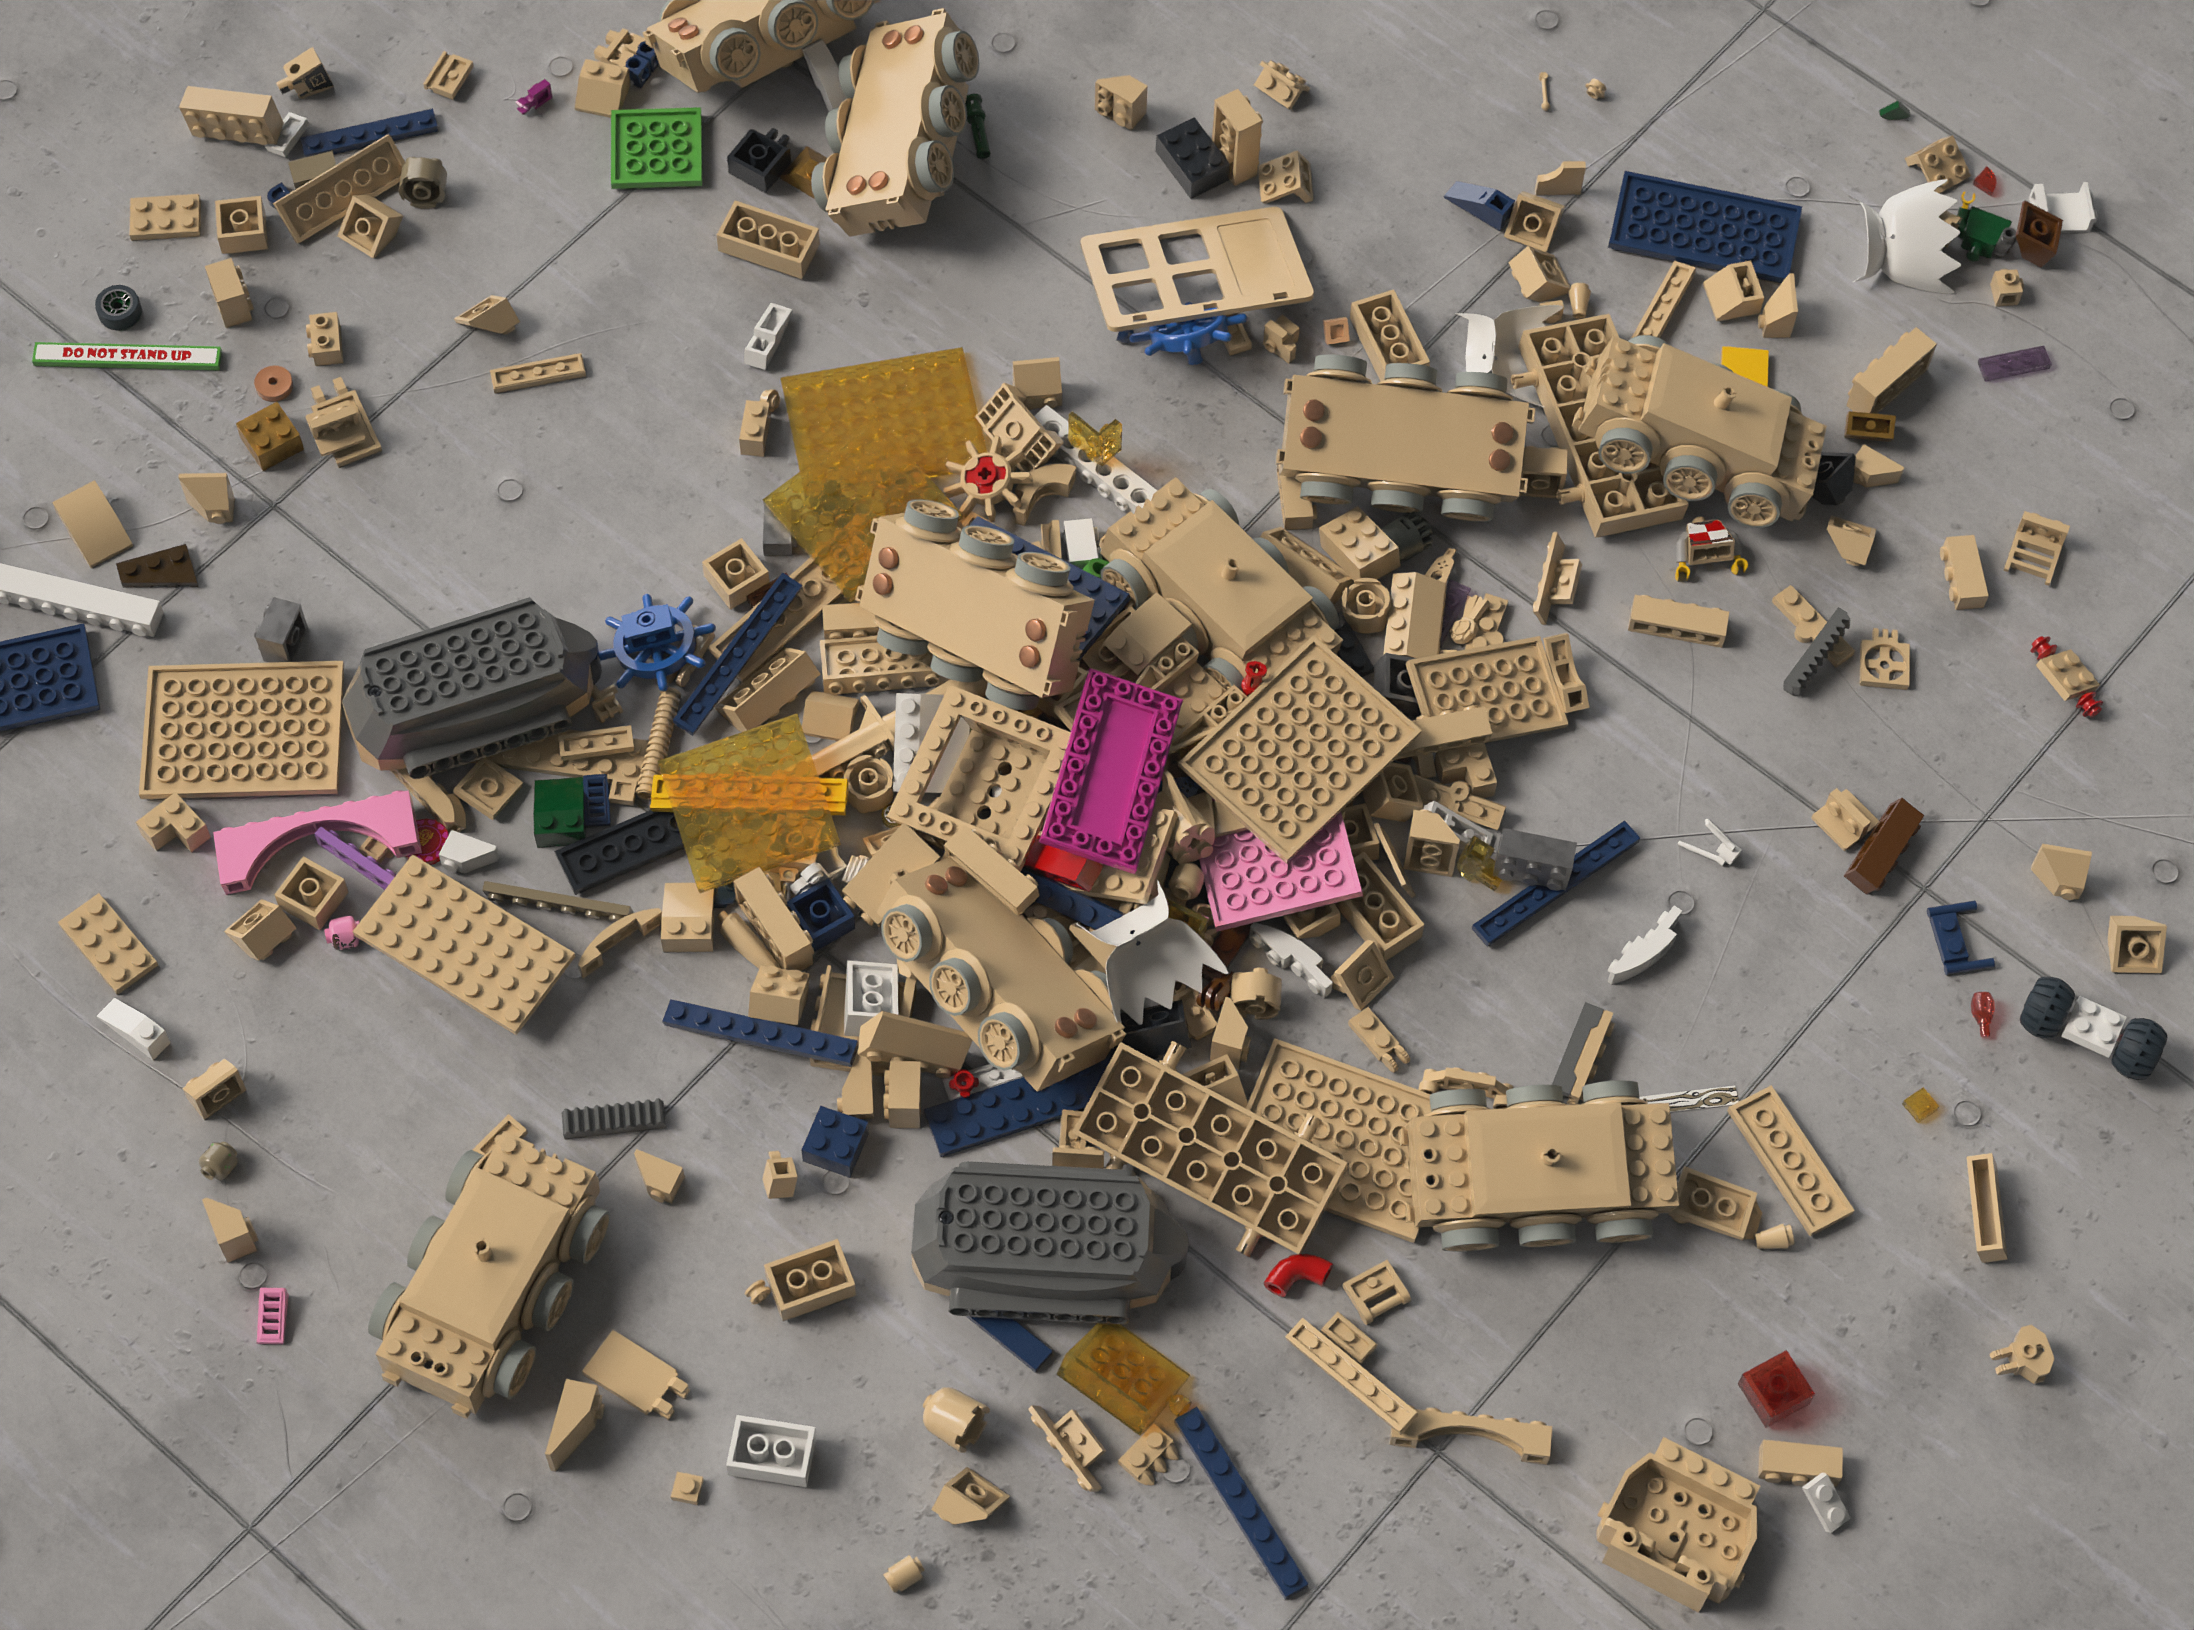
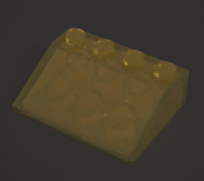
M1097 1323L1065 1354L1056 1374L1139 1436L1152 1425L1190 1377V1374L1121 1324Z

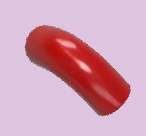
M1308 1253L1293 1254L1280 1260L1270 1271L1263 1284L1270 1292L1281 1297L1287 1295L1294 1282L1302 1279L1309 1280L1322 1287L1331 1273L1333 1263Z

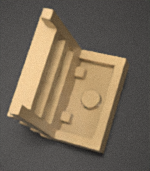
M2024 511L2003 571L2008 572L2011 567L2046 579L2045 585L2049 586L2070 526L2058 520L2042 517L2037 513ZM2017 545L2053 556V559L2018 548ZM2013 556L2018 557V558H2021V559H2024V560H2028V561H2031V562H2034V563H2037V564H2040V565H2043V566H2046V567H2049L2050 569H2049V570H2046V569H2043V568H2040V567H2037V566H2034V565H2031V564H2028V563H2025V562H2022V561L2013 559Z

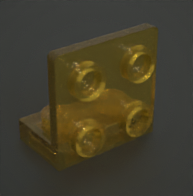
M1072 411L1069 413L1068 439L1075 448L1079 447L1085 452L1092 462L1096 461L1100 466H1104L1122 450V423L1114 419L1110 424H1105L1097 432Z

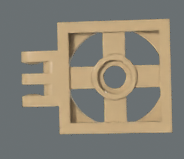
M1873 628L1872 640H1861L1860 686L1908 690L1910 644L1898 643V630H1892L1890 638L1888 637V629H1882V637H1879V628ZM1871 649L1879 650V658L1877 660L1866 659V654ZM1890 651L1899 652L1903 657V662L1892 661L1889 658ZM1887 662L1889 664V667L1887 669L1881 668L1880 663ZM1867 669H1873L1879 673V679L1872 676ZM1892 671L1903 672L1899 678L1889 681V674Z

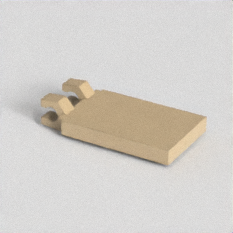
M341 377L332 380L338 395L332 399H325L319 385L310 388L316 405L311 406L312 412L347 400L350 401L351 405H354L357 412L359 424L366 440L332 453L338 468L382 451L356 391L348 392Z
M614 1330L611 1331L582 1370L584 1376L645 1415L653 1410L667 1420L672 1417L675 1411L673 1410V1405L662 1399L666 1391L669 1389L683 1399L690 1392L689 1385L677 1377L676 1369Z

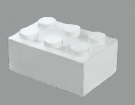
M737 1415L726 1464L728 1475L807 1488L817 1438L815 1427Z

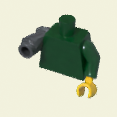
M1964 191L1961 195V202L1963 204L1962 207H1959L1957 216L1962 218L1957 223L1959 224L1957 230L1960 231L1958 238L1962 240L1961 248L1968 251L1966 257L1976 262L1980 259V256L1991 258L1993 254L1998 256L2009 254V248L2017 240L2016 231L2010 228L2012 221L1974 206L1969 209V204L1975 200V193H1973L1971 201H1966L1964 199L1966 191Z

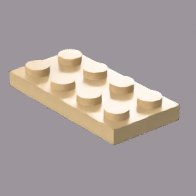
M100 893L58 921L61 929L117 995L159 966L153 956Z

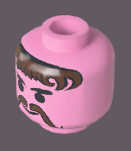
M352 916L331 919L329 928L324 929L327 944L332 943L335 950L357 947L361 939L354 936L353 930L360 923L359 920L355 921Z

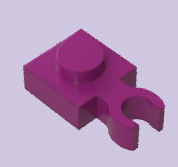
M546 79L534 84L527 90V96L516 101V104L519 106L517 110L524 115L532 107L536 110L552 99L551 84Z

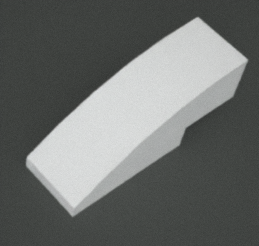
M819 39L802 48L815 86L821 91L827 110L831 111L834 108H839L840 104L847 98L840 85L838 66L824 41Z
M770 303L755 326L754 335L745 348L744 364L766 370L786 330L792 309Z

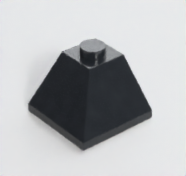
M1821 452L1812 495L1815 500L1826 505H1839L1845 501L1846 496L1853 489L1856 462L1854 453Z

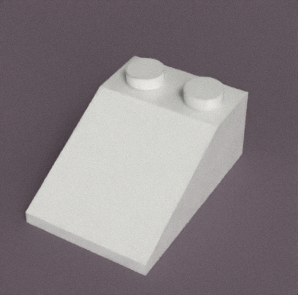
M847 961L844 1036L859 1037L860 1026L881 1011L898 1015L897 964Z

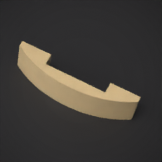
M660 908L642 910L625 916L596 936L586 948L578 963L582 978H585L602 966V954L630 934L639 930L645 936L661 925L662 911Z

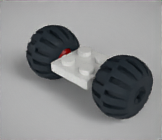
M2051 976L2041 977L2036 981L2020 1015V1023L2026 1031L2035 1037L2053 1038L2058 1035L2064 1021H2066L2067 1025L2062 1037L2108 1058L2115 1044H2117L2111 1060L2114 1068L2126 1078L2145 1080L2150 1077L2160 1060L2168 1039L2167 1033L2161 1025L2150 1019L2134 1018L2128 1022L2123 1034H2120L2126 1016L2079 996L2073 1011L2069 1012L2075 999V993L2069 984L2060 978Z

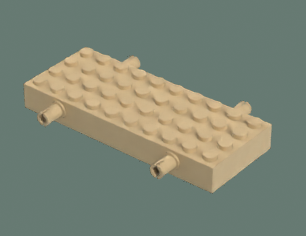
M1610 314L1523 331L1518 347L1528 372L1511 376V383L1514 389L1531 385L1535 387L1540 402L1544 406V412L1559 449L1567 450V469L1574 487L1557 491V499L1560 500L1559 504L1563 505L1564 503L1580 501L1595 538L1682 520L1689 505L1687 500L1677 498L1665 488L1664 476L1661 474L1659 465L1649 462V465L1643 471L1634 474H1623L1613 471L1600 460L1599 448L1596 445L1595 438L1578 432V427L1572 425L1580 407L1584 408L1591 381V376L1585 374L1587 364L1593 356H1595V360L1599 358L1613 335L1619 337Z
M1120 1042L1072 1133L1110 1153L1109 1156L1111 1158L1105 1169L1122 1170L1124 1164L1127 1165L1129 1163L1245 1225L1246 1231L1235 1249L1240 1253L1243 1252L1247 1245L1243 1254L1250 1257L1259 1238L1265 1236L1299 1255L1302 1254L1349 1165L1346 1161L1312 1144L1313 1141L1311 1139L1322 1120L1316 1116L1314 1118L1312 1114L1307 1112V1116L1298 1133L1295 1132L1293 1134L1178 1073L1175 1068L1187 1048L1176 1042H1171L1163 1060H1159V1062Z

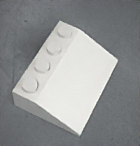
M896 693L893 791L899 792L944 695ZM962 717L925 791L927 793L943 792L969 737L970 726Z

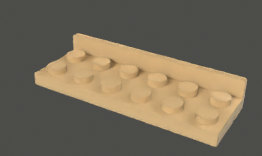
M877 635L820 640L824 693L839 695L934 687L951 680L938 675L931 669L933 654L929 649L927 653L922 655L895 652L880 645L877 641Z

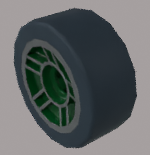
M112 285L98 294L95 300L98 318L108 329L116 331L128 329L134 326L142 315L139 297L128 286Z

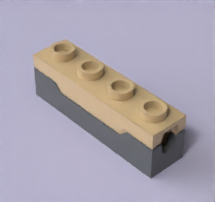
M1585 1002L1552 1085L1562 1086L1563 1103L1578 1105L1579 1100L1584 1101L1582 1087L1586 1085L1588 1078L1593 1080L1598 1068V1065L1594 1064L1597 1057L1602 1058L1607 1045L1603 1043L1605 1036H1611L1615 1023L1611 1022L1613 1012L1605 1011L1600 1007Z

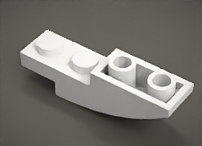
M1673 906L1669 912L1664 911L1657 921L1659 925L1655 930L1651 928L1644 939L1637 936L1633 943L1629 941L1621 952L1623 954L1621 959H1615L1609 966L1608 972H1610L1607 982L1612 985L1630 979L1647 970L1662 958L1674 944L1677 934L1672 930L1679 922L1682 910Z
M1253 923L1250 926V941L1256 948H1261L1266 953L1268 960L1273 965H1278L1282 970L1291 965L1292 971L1298 977L1302 976L1307 981L1311 991L1315 994L1319 993L1323 998L1331 993L1333 982L1321 971L1323 959L1314 950L1281 930L1258 923Z

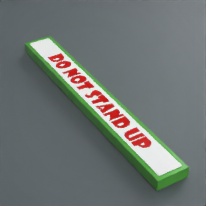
M35 342L32 363L33 366L219 370L222 349L220 346Z

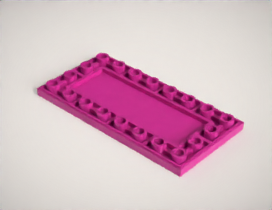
M1090 668L1086 676L1039 842L1135 874L1183 699Z

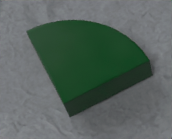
M1896 101L1879 110L1880 117L1887 120H1901L1911 116L1910 110L1900 101Z

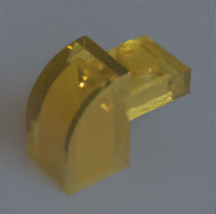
M1473 836L1467 842L1457 861V869L1460 874L1469 882L1474 878L1495 891L1502 881L1499 877L1493 876L1495 860L1490 857L1495 848Z

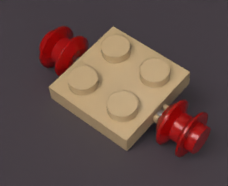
M2049 636L2037 638L2032 643L2033 647L2031 648V653L2038 652L2039 654L2037 657L2039 661L2036 664L2037 668L2064 701L2076 697L2079 699L2076 708H2083L2085 710L2083 717L2096 716L2102 710L2103 701H2096L2094 699L2096 697L2094 691H2096L2100 684L2093 674L2088 671L2071 649L2055 654L2057 645L2049 644L2051 640Z

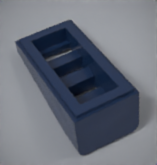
M584 775L583 790L586 827L611 826L608 775ZM593 794H603V795H604V796L590 797V795H593ZM593 804H604V806L590 807ZM605 813V816L591 817V814Z

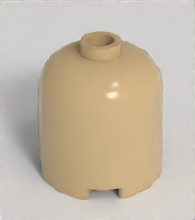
M952 1387L942 1388L933 1395L930 1394L923 1403V1423L926 1429L960 1453L967 1451L966 1445L969 1442L972 1444L977 1442L987 1425V1422L983 1420L984 1415L990 1413L988 1406Z

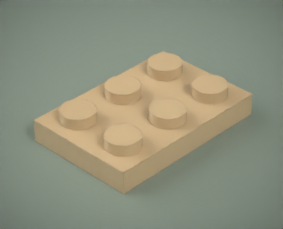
M187 194L130 198L129 236L131 241L199 237L200 195Z

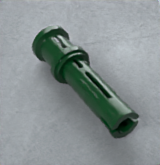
M973 93L967 95L965 101L967 122L971 124L977 158L986 159L991 155L984 126L986 115L981 107V95Z

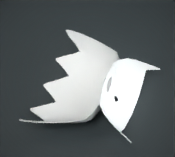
M1947 179L1925 183L1889 198L1879 214L1867 204L1850 197L1860 202L1863 206L1868 235L1866 272L1864 276L1853 282L1870 278L1881 269L1891 280L1897 283L1934 293L1954 294L1950 287L1939 280L1945 274L1961 266L1959 262L1941 251L1946 244L1960 234L1959 230L1939 218L1943 212L1958 202L1957 199L1934 192L1937 187L1945 184L1948 181ZM1892 234L1895 235L1894 239L1890 238Z
M1543 305L1515 309L1501 313L1494 320L1479 314L1456 313L1469 320L1466 372L1488 373L1491 371L1492 374L1504 376L1508 379L1507 393L1526 402L1544 407L1539 403L1540 399L1533 385L1514 389L1511 383V376L1528 372L1518 347L1523 331L1545 327L1542 321L1563 309V306ZM1484 354L1487 356L1485 360L1482 358Z
M1158 880L1159 895L1147 904L1092 932L1079 925L1098 940L1117 946L1106 961L1108 992L1117 1023L1118 1020L1121 1023L1120 1009H1122L1141 1025L1145 997L1171 1009L1176 980L1201 992L1203 964L1222 973H1229L1217 954L1194 930L1182 921L1168 918V903ZM1137 940L1141 942L1139 946L1136 945Z

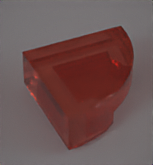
M1986 166L1974 179L1972 185L1992 196L1997 183L1996 176Z

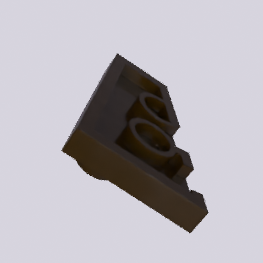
M186 544L116 563L123 588H152L154 585H167L168 587L189 585L190 587H199Z

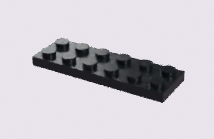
M649 810L554 852L574 894L577 895L707 839L711 835L699 812H652Z

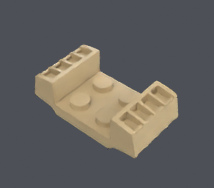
M1003 383L975 418L992 441L994 436H1000L1003 442L1001 451L1006 457L1018 448H1021L1026 457L1015 466L1021 472H1031L1044 466L1064 442L1056 432L1046 430L1023 404L1026 397L1015 386Z

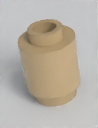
M908 1555L889 1567L888 1572L883 1574L894 1593L898 1590L902 1592L923 1578L921 1573L925 1569L917 1557L912 1559Z

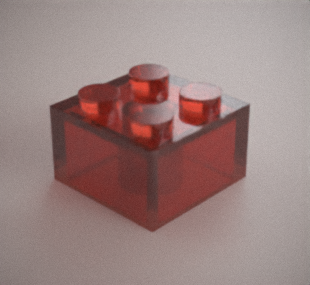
M1787 1350L1744 1372L1738 1382V1386L1765 1428L1810 1405L1815 1396L1814 1391Z

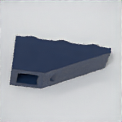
M1456 181L1444 195V198L1499 231L1510 220L1515 205L1514 199L1497 189Z

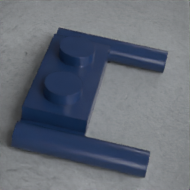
M1975 900L1927 908V916L1930 918L1932 930L1944 965L1945 975L1995 967L1994 958L1968 961L1969 955L1956 913L1977 910V902Z

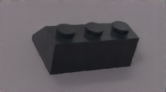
M1182 1000L1173 1001L1171 1009L1162 1005L1143 1008V1021L1141 1025L1134 1021L1127 1013L1120 1014L1121 1023L1125 1027L1123 1031L1126 1033L1121 1043L1152 1059L1166 1054L1172 1041L1187 1049L1192 1048ZM1119 1045L1113 1047V1048H1114V1052L1116 1051V1049H1117V1047H1118Z

